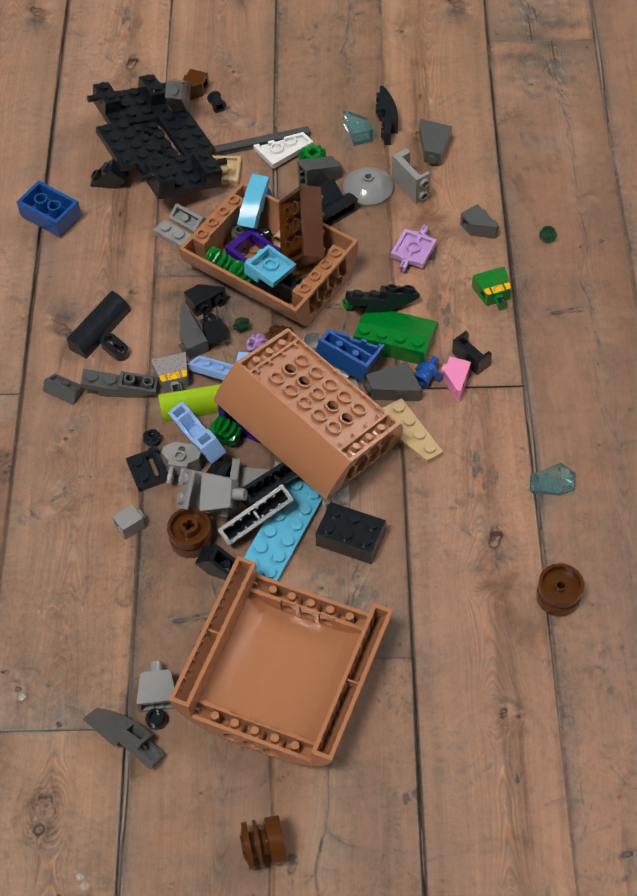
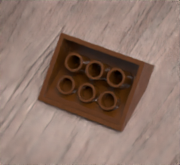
M301 185L279 201L281 253L296 263V267L315 263L324 258L325 247L323 246L325 234L323 229L324 213L322 211L323 195L321 194V187Z

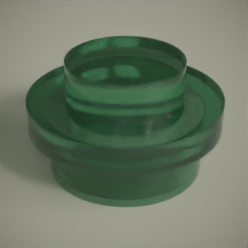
M545 226L539 232V238L544 242H553L557 237V233L552 226Z
M239 317L234 321L232 327L238 333H242L250 328L249 318Z

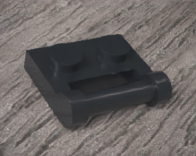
M152 446L147 451L125 458L138 492L167 482L168 472L161 461L160 451L157 446ZM151 458L159 473L156 477L153 476L147 461Z

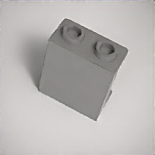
M407 148L392 155V180L415 204L427 199L430 195L431 174L428 171L422 175L418 174L410 165V151Z

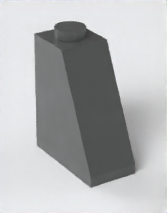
M176 79L166 81L165 99L172 113L182 110L189 111L191 81Z
M420 119L419 136L424 162L440 166L452 138V126Z
M333 156L300 159L297 161L298 182L300 186L316 187L331 178H334L335 181L342 178V165Z
M407 361L367 374L366 383H364L365 392L370 394L372 400L397 401L401 398L404 401L421 400L422 389Z

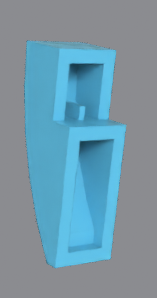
M252 173L244 195L237 225L254 229L258 228L270 177Z

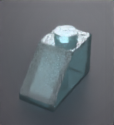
M343 111L344 126L353 145L372 142L375 129L373 124H370L368 118L349 111Z
M562 463L530 476L531 493L560 496L575 490L576 473Z

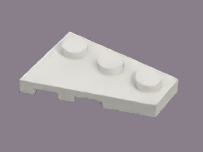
M304 132L286 136L280 141L274 142V140L268 141V144L261 146L256 144L253 145V148L274 169L299 155L302 147H306L307 144L312 146L313 141Z

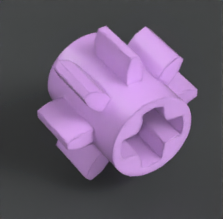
M252 334V337H249L246 343L247 350L252 352L267 342L268 339H264V334Z

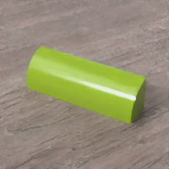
M221 384L158 395L163 423L173 421L168 412L182 401L196 417L219 413L218 404L214 401V398Z

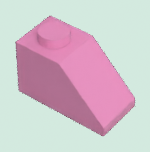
M449 356L448 362L443 364L441 371L444 374L443 382L455 400L460 402L470 374L471 362Z

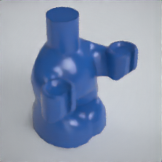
M435 356L430 361L419 363L415 368L417 372L414 376L423 388L428 387L432 377L437 382H440L443 378L435 366L439 361Z

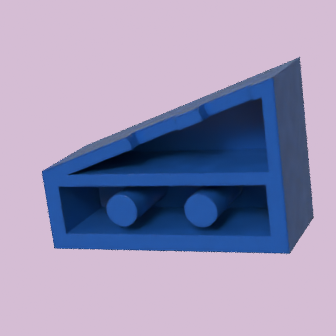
M327 329L318 341L316 352L327 362L363 381L380 359L384 345H373L367 343L365 339L359 341L350 338L351 335Z

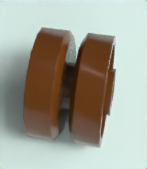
M188 507V510L180 509L171 515L167 523V532L170 545L177 555L184 558H197L203 547L212 545L213 533L211 522L204 511H199L195 507Z
M563 563L552 564L546 567L540 574L536 591L537 603L542 610L554 616H567L573 613L580 604L584 589L582 575L571 565Z

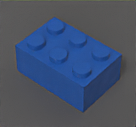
M41 181L36 182L17 201L20 216L58 237L81 216L77 200Z

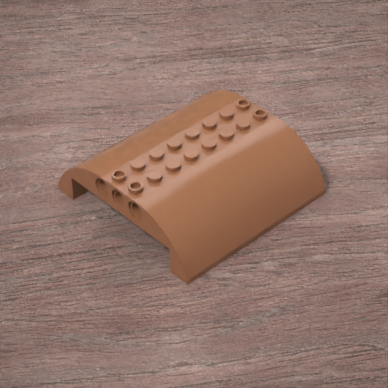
M237 556L171 693L169 703L196 725L233 743L293 764L304 766L328 765L333 761L393 610L373 603L369 613L259 575L257 572V562Z

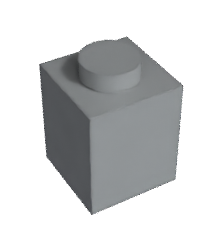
M133 504L112 516L115 527L125 540L145 528L143 521L145 516L140 509L136 510Z

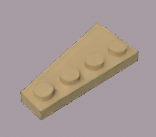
M402 398L383 407L388 414L403 426L400 443H404L409 447L413 454L426 464L443 456L442 449Z

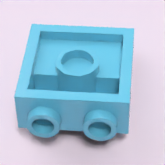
M268 244L263 249H259L255 256L245 261L244 273L257 283L262 280L273 288L295 270L296 263Z

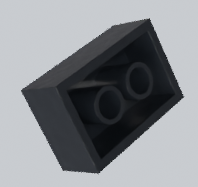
M330 502L315 534L316 546L372 565L386 532V520Z

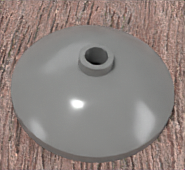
M376 167L355 169L346 176L343 182L344 195L352 193L358 198V206L374 207L385 203L392 196L394 190L391 176Z

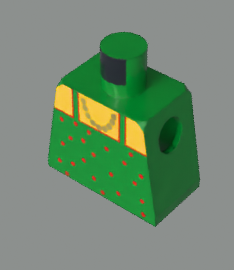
M505 266L473 275L472 288L485 305L496 304L498 309H503L508 305L507 300L510 299L511 286Z

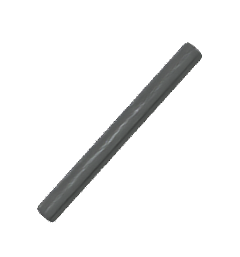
M306 126L215 145L214 154L217 156L251 149L253 145H265L271 140H274V142L280 141L286 136L301 132L310 136V129Z

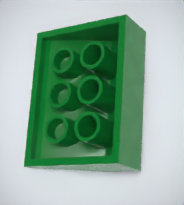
M391 310L364 312L358 322L353 339L359 341L365 339L367 343L377 346L378 344H383L384 348L381 356L419 364L426 361L438 321Z

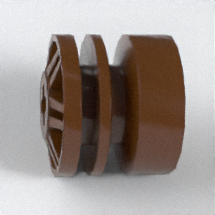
M279 815L265 817L263 829H259L256 820H252L253 831H248L247 822H241L240 840L243 856L249 865V870L255 869V858H259L260 866L263 868L265 864L264 856H269L273 865L287 862Z

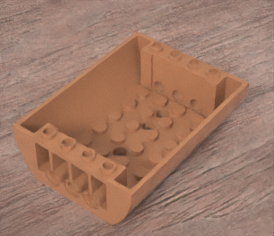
M242 182L179 248L180 255L186 263L295 322L303 326H309L349 280L357 256L358 240L323 223L325 232L323 238V246L325 247L324 258L315 263L296 267L289 274L297 279L296 284L298 285L292 290V301L288 299L284 302L204 259L211 247L215 246L226 253L225 247L233 241L231 230L237 225L248 186L247 183ZM266 194L263 212L260 214L261 227L268 226L272 236H274L280 229V200ZM254 244L244 252L247 254L245 257L247 259L252 258L260 248Z
M289 328L238 360L225 376L214 398V401L325 500L400 442L403 433V426ZM328 406H333L336 410H332ZM347 418L350 422H345L343 419Z

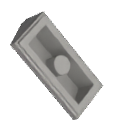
M178 203L175 204L168 217L193 232L206 220Z

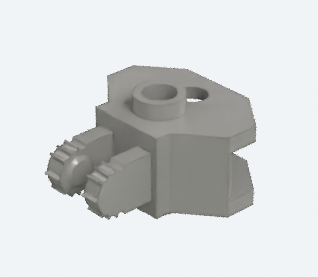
M172 442L163 446L161 452L163 463L169 469L167 483L172 484L174 476L178 475L179 485H182L180 479L185 468L196 471L201 469V452L193 444Z

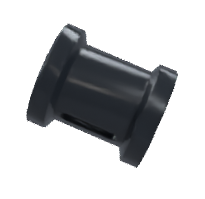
M212 91L208 94L207 100L212 104L213 111L216 113L224 111L226 102L221 99L220 92Z

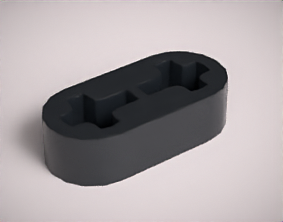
M105 333L101 336L100 342L103 350L115 360L125 361L129 357L128 346L116 335Z

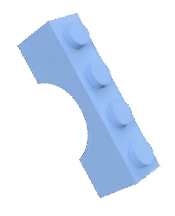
M183 401L168 412L176 426L211 464L226 453L214 434L200 423Z

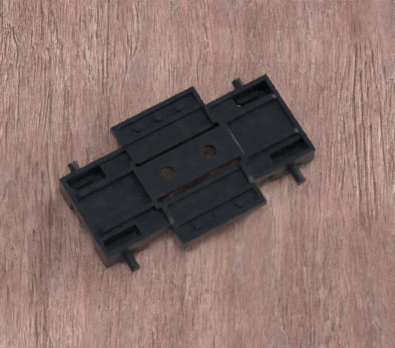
M148 74L139 77L138 88L114 91L109 82L93 84V95H88L87 101L95 104L107 122L105 125L97 126L96 133L121 172L138 169L141 173L139 175L140 181L147 182L157 199L221 187L222 169L220 166L227 165V159H215L211 155L215 153V147L189 111L182 110L172 113L165 99L166 82L161 83L154 74ZM158 125L162 127L178 152L171 147V142L167 141L164 132L160 131ZM159 152H163L166 155L162 156Z

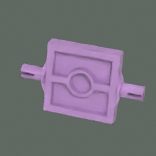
M422 225L419 232L404 229L391 251V258L402 261L398 267L400 271L404 272L409 264L422 269L437 244V239L426 235L429 230L427 225Z

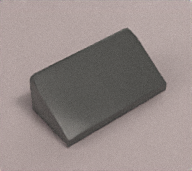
M56 373L44 379L43 391L70 404H74L85 391V389L80 388V384Z

